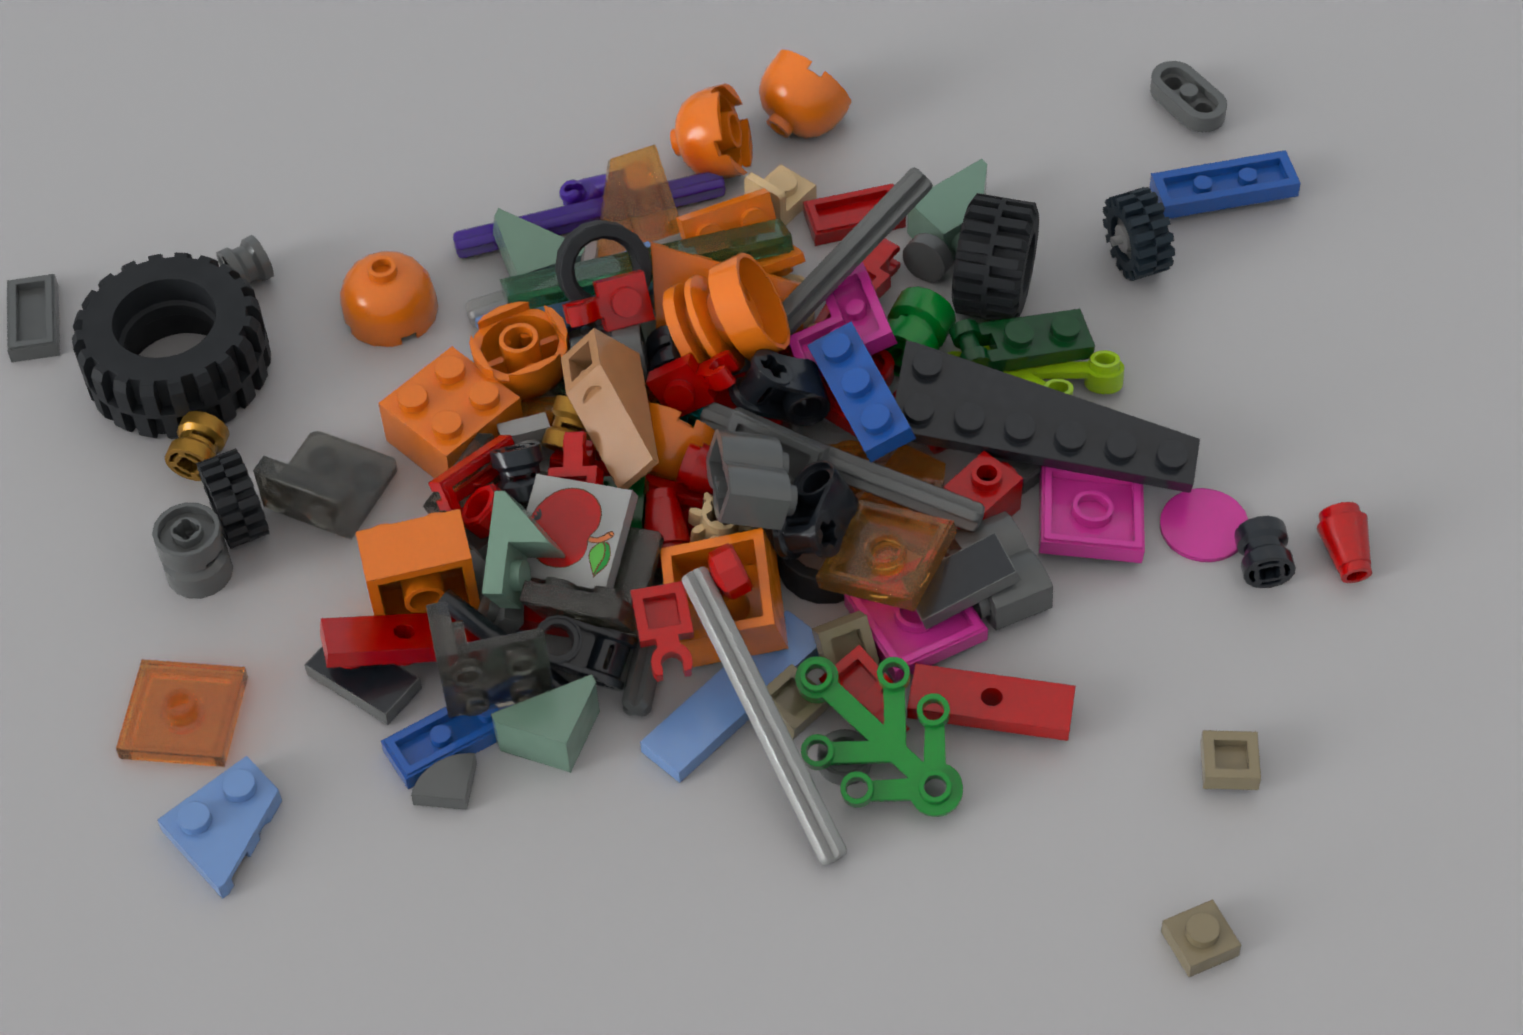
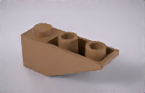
M593 328L561 357L565 390L617 488L629 489L641 477L649 474L653 467L659 463L640 354Z

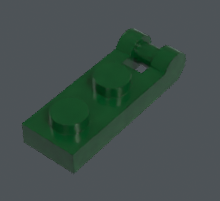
M1080 308L977 323L973 319H963L954 323L949 330L953 345L961 349L960 358L1001 372L1090 359L1096 347ZM988 345H989L990 350H987V349H986L985 347H983V346H988Z

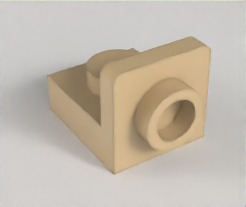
M781 164L764 179L753 172L744 178L745 194L762 188L770 192L780 230L803 211L804 201L817 198L816 185Z

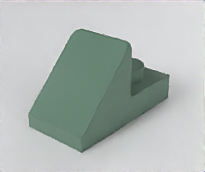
M495 491L482 594L500 608L521 609L523 592L528 590L531 580V571L527 558H565V554L520 503L505 491Z

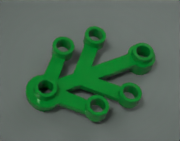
M814 656L804 660L798 666L795 674V681L800 695L811 703L819 704L826 702L867 740L831 742L824 735H811L804 740L801 746L802 759L807 767L819 771L828 768L830 765L891 763L906 777L872 781L863 772L854 771L847 774L840 785L841 795L845 803L854 808L864 807L870 802L911 801L919 812L931 817L945 816L957 808L963 796V783L959 773L953 767L946 764L945 725L950 718V707L948 701L943 696L935 693L927 694L920 699L917 705L918 720L925 727L923 762L906 746L905 689L910 683V669L903 659L898 657L886 658L877 669L878 682L883 689L884 725L839 684L840 679L837 668L829 659ZM891 667H898L904 672V677L898 683H889L883 677L885 671ZM821 669L826 672L827 678L820 685H812L807 681V675L810 671ZM932 703L940 705L944 709L943 715L937 720L927 719L923 714V710L927 705ZM815 744L826 746L828 749L827 756L820 761L810 759L807 754L811 746ZM932 779H939L946 785V790L940 796H930L925 791L927 782ZM854 781H862L868 787L867 793L861 798H852L847 793L848 786Z

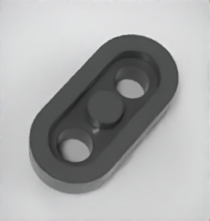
M1167 61L1153 69L1150 83L1152 97L1183 125L1197 132H1211L1223 125L1227 110L1225 96L1190 65L1180 61Z

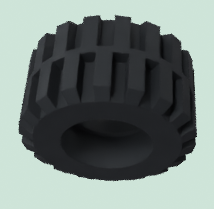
M976 193L964 215L953 269L951 297L957 314L991 320L1017 318L1021 315L1030 286L1038 241L1039 213L1036 203Z

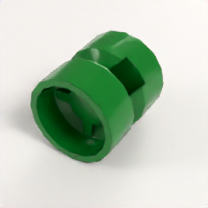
M916 286L908 287L901 291L887 316L898 343L885 349L894 359V375L896 377L900 376L906 340L940 350L939 348L943 346L949 335L951 326L956 322L955 311L951 304L931 289Z

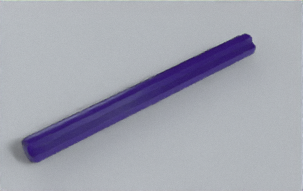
M698 173L518 217L557 235H564L570 233L581 224L595 220L618 222L722 197L726 192L723 176L713 173ZM494 222L454 232L453 243L458 257L464 259L499 250L493 235Z

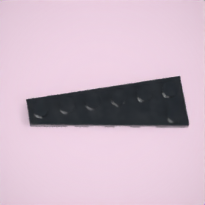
M906 340L895 400L916 437L911 442L974 454H981L985 451L992 457L1187 493L1191 492L1194 485L1200 444L1199 438Z

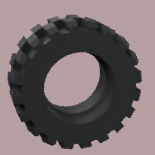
M175 252L174 257L163 258L162 254L148 256L149 261L136 264L135 261L123 265L121 268L122 272L114 276L110 273L98 284L99 290L97 292L94 290L90 291L81 304L83 310H79L76 314L73 324L75 333L72 336V344L90 398L95 402L97 410L105 418L113 420L116 426L129 432H133L136 428L141 436L157 438L158 434H167L169 439L179 438L177 434L178 426L183 416L188 412H206L226 424L236 417V410L239 407L245 409L256 397L255 389L260 390L268 376L267 368L271 364V350L259 302L256 299L253 288L247 280L240 277L239 272L224 263L219 267L218 261L213 258L200 255L199 259H193L189 253ZM182 333H195L206 336L193 348L177 355L159 358L139 355L149 345L167 336Z

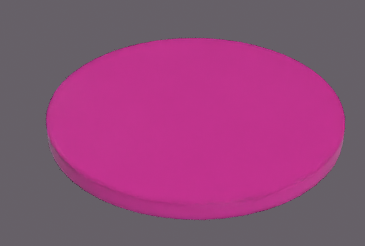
M1196 488L1192 489L1190 493L1181 492L1166 503L1161 512L1160 531L1167 545L1179 555L1199 562H1216L1227 559L1238 552L1234 538L1235 530L1241 523L1248 520V517L1242 506L1229 495L1213 489Z

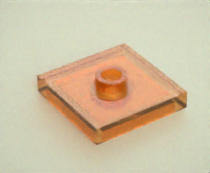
M859 499L858 511L848 526L839 552L831 558H826L816 575L818 586L820 589L915 611L957 533L955 523L952 520Z
M141 659L116 746L119 758L225 767L248 680L245 667Z

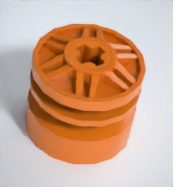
M741 252L714 265L709 270L708 279L705 276L696 274L690 277L685 284L679 282L669 287L663 294L662 305L665 321L681 357L692 353L700 364L722 351L730 350L740 365L739 369L731 372L736 373L745 365V358L750 361L756 351L769 349L778 353L785 350L790 344V328L781 299L767 273L749 254Z

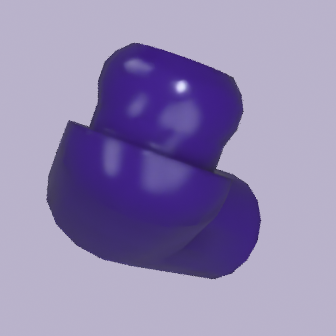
M618 170L580 180H568L561 186L559 195L563 205H568L627 191L630 189V182L627 173L624 170Z

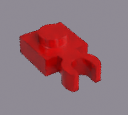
M682 581L630 590L640 648L653 645L657 647L651 658V669L657 682L663 681L662 664L669 658L678 659L683 665L685 677L691 676L693 671L692 655L687 647L680 644V640L694 638L686 590Z

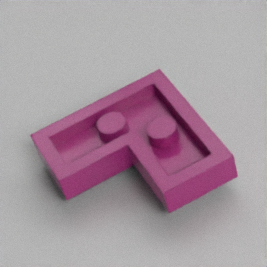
M863 262L825 300L832 317L790 335L789 345L795 358L809 359L816 363L807 345L849 322L853 323L870 355L898 344Z

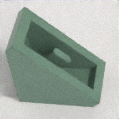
M498 208L494 215L493 235L513 286L556 273L557 250L565 238ZM586 247L582 248L577 256L575 266L583 264Z
M591 674L492 713L496 742L500 751L571 773L600 712L596 682Z

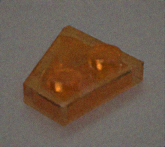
M654 144L609 159L600 220L621 224L637 234L643 243L646 241L653 242L680 233L676 220L679 214L656 145ZM600 239L597 240L595 259L625 251L626 249L614 240Z

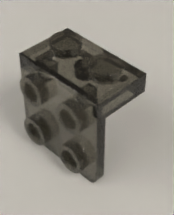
M314 431L308 435L289 464L263 456L253 472L264 508L352 540L356 531H358L397 473L398 468L396 460L391 456L321 431Z

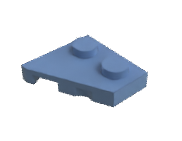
M245 756L161 816L157 821L166 837L223 899L230 894L234 887L232 877L244 856L251 857L260 841L262 828L271 822L282 802V798L278 788L248 756Z

